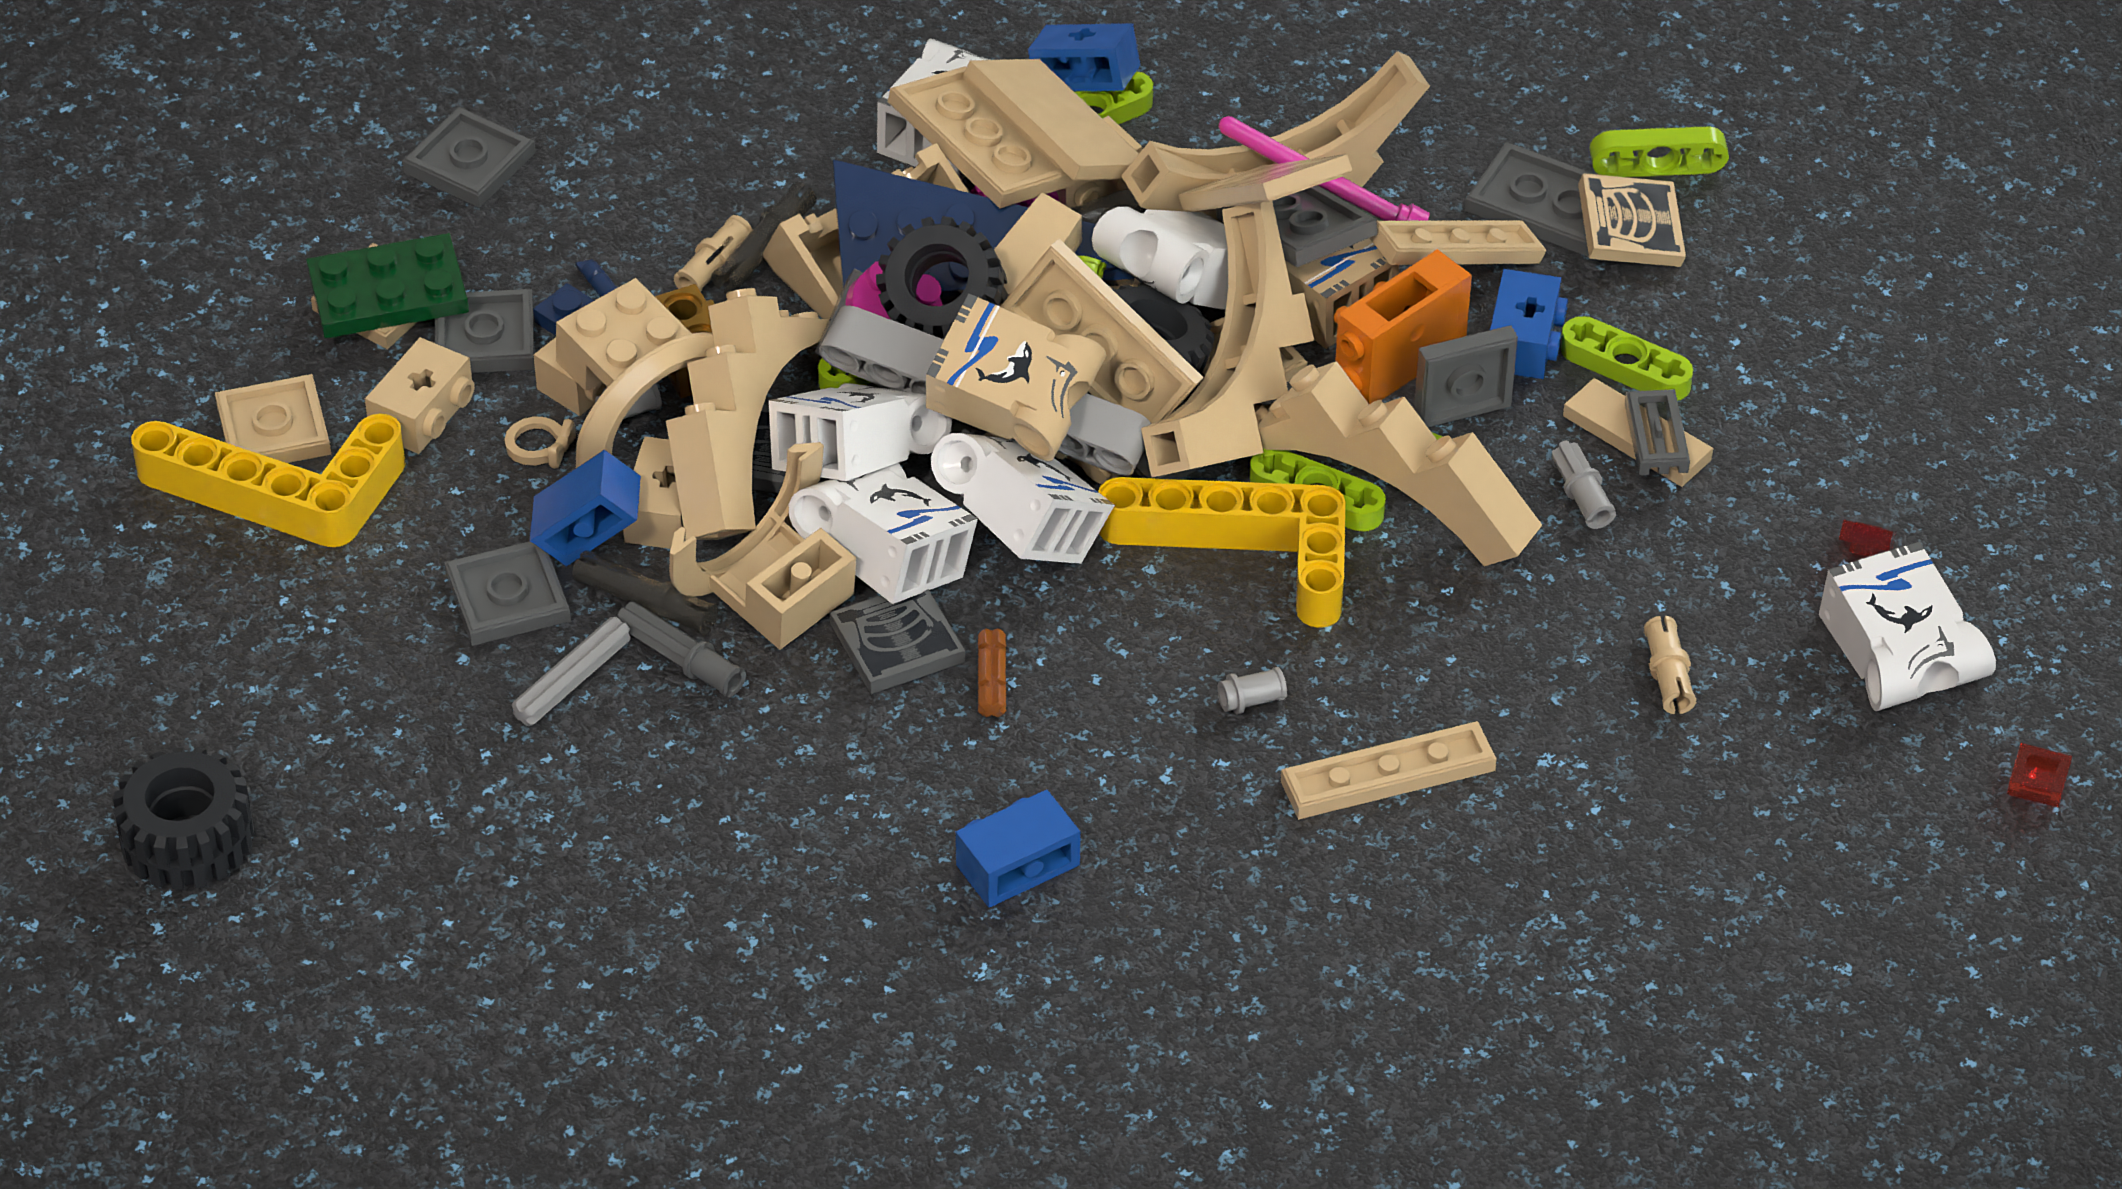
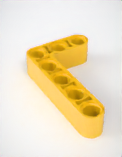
M373 414L359 422L322 474L166 422L152 421L144 423L137 427L131 436L137 475L139 480L148 487L327 547L343 546L356 537L405 467L401 425L396 418L387 414Z
M1130 477L1112 478L1100 486L1098 492L1115 505L1099 532V535L1107 542L1118 545L1298 552L1296 612L1298 618L1303 623L1317 628L1328 627L1340 619L1344 586L1346 502L1339 490L1325 485Z

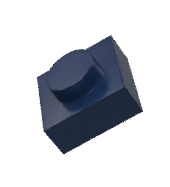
M566 283L533 308L534 322L556 336L557 321L595 300Z

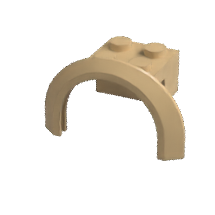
M636 278L556 322V362L585 391L602 382L608 387L590 410L580 430L576 446V468L603 450L612 455L616 432L634 403L659 380L676 370L687 367L689 362L706 358V350L715 347L712 333L701 332L692 334Z
M821 442L794 444L787 449L786 474L779 494L766 515L756 526V530H752L731 550L713 560L697 563L696 538L692 536L685 541L686 529L683 527L674 532L670 549V579L673 586L680 593L695 597L714 592L779 650L854 595L856 557L822 528H819L806 539L802 538L792 529L793 526L789 517V502L792 496L801 489L818 484L820 480L824 448Z

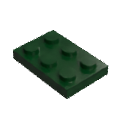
M450 233L306 259L324 339L469 312L468 298Z

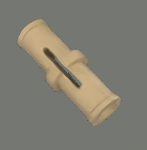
M738 215L730 216L722 228L711 238H705L697 245L695 249L696 254L674 275V282L677 288L680 289L696 283L699 290L702 291V288L717 273L722 274L726 272L732 264V257L753 237L751 225ZM720 247L722 251L707 264L706 260Z
M1656 616L1647 621L1644 626V634L1647 637L1651 652L1650 673L1654 679L1658 680L1664 710L1670 714H1675L1673 699L1676 698L1679 714L1690 711L1696 704V697L1692 691L1688 675L1689 666H1691L1690 658L1687 652L1681 648L1676 621L1670 616H1665L1664 622L1667 631L1664 632L1661 617Z

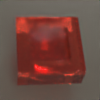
M1845 519L1843 520L1839 540L1850 542L1849 552L1871 557L1879 554L1880 549L1885 551L1892 550L1897 531Z
M2021 743L2009 781L2007 794L2059 808L2072 756Z

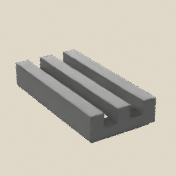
M1675 389L1626 392L1625 409L1639 475H1649L1650 468H1658L1659 474H1669V467H1677L1678 473H1689L1690 458ZM1656 402H1664L1674 453L1666 452ZM1639 403H1644L1654 454H1649Z

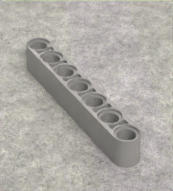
M843 306L840 308L819 348V353L827 363L847 373L892 390L926 394V373L944 339L858 307ZM1086 393L1069 410L1071 426L1057 452L1115 474H1133L1145 450L1141 428L1152 423L1143 415L1133 410Z

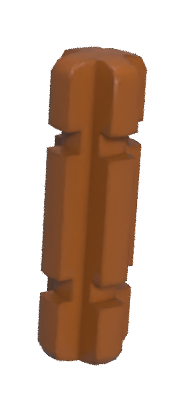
M985 628L978 634V711L984 717L991 715L1000 717L1006 712V634L999 628L994 630Z

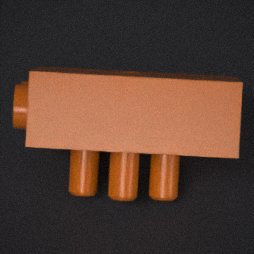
M1438 249L1389 281L1378 282L1373 287L1372 292L1349 307L1342 306L1338 308L1334 313L1333 320L1338 324L1335 361L1338 362L1369 404L1377 400H1383L1417 377L1419 348L1467 336L1472 274Z

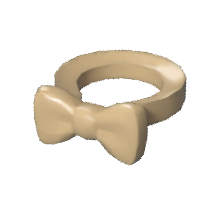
M534 416L522 419L514 423L506 432L504 441L507 454L515 462L523 465L536 466L549 463V466L553 469L559 468L564 452H566L569 444L576 437V427L570 419H565L562 426L546 417ZM531 429L549 431L556 439V442L550 447L537 451H526L516 445L518 436Z

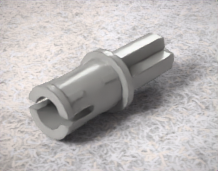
M1567 440L1560 442L1559 447L1552 451V459L1565 481L1564 491L1567 497L1575 499L1588 527L1592 529L1605 527L1614 520L1616 512L1613 504L1610 503L1601 487L1602 477L1599 471L1590 467L1577 443H1569Z

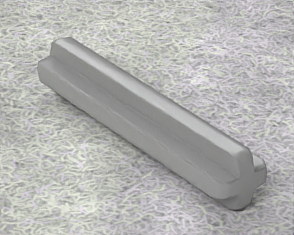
M610 617L513 701L514 717L526 726L534 725L630 641V628L625 622H621L617 617Z

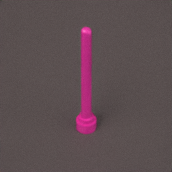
M1231 116L1223 117L1219 122V130L1222 134L1278 164L1309 159ZM1344 177L1318 185L1383 221H1428L1429 212L1414 204L1406 206L1401 203L1399 206H1396Z

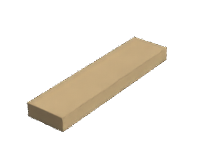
M1523 220L1377 221L1378 235L1369 238L1390 265H1413L1436 249L1457 264H1540L1547 251Z
M1478 721L1281 769V783L1299 820L1493 772L1496 769V757Z

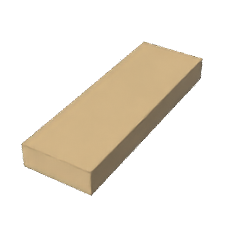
M1593 378L1564 404L1563 417L1636 460L1625 409V396ZM1639 405L1649 454H1654L1645 407ZM1659 416L1666 452L1674 453L1668 421ZM1685 431L1684 434L1690 458L1689 473H1678L1677 467H1669V474H1661L1681 487L1712 460L1713 453L1711 446ZM1651 468L1658 473V468Z

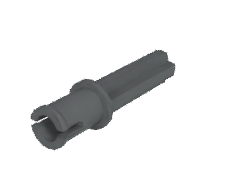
M629 602L625 608L621 607L617 614L619 620L628 625L631 636L682 667L684 675L688 678H699L727 697L734 696L742 688L746 679V671L717 654L715 647L710 642H698L637 602Z

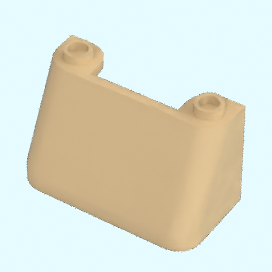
M937 143L916 153L915 158L918 161L916 168L909 167L902 172L900 169H897L891 173L969 193ZM836 208L818 218L812 213L803 219L799 213L780 223L763 252V257L772 271L815 312H818L822 319H830L843 290Z

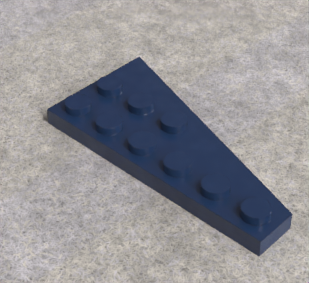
M833 159L842 287H844L849 274L854 268L864 273L871 265L879 261L881 254L889 256L891 251L887 243L893 236L899 241L906 236L902 228L910 223L916 230L923 227L921 222L923 218L932 217L935 224H941L942 216L953 217L957 225H960L962 221L971 224L976 233L981 232L988 239L992 248L995 249L1026 212L1028 207L1013 204L999 208L988 197ZM1082 221V243L1075 254L1105 262L1107 268L1104 271L1102 280L1108 286L1133 285L1134 276L1098 256L1093 249L1092 243L1093 230L1096 224ZM943 262L932 266L924 274L931 275L939 282L941 287L940 297H949L962 294L968 282L969 271L967 267L959 263Z

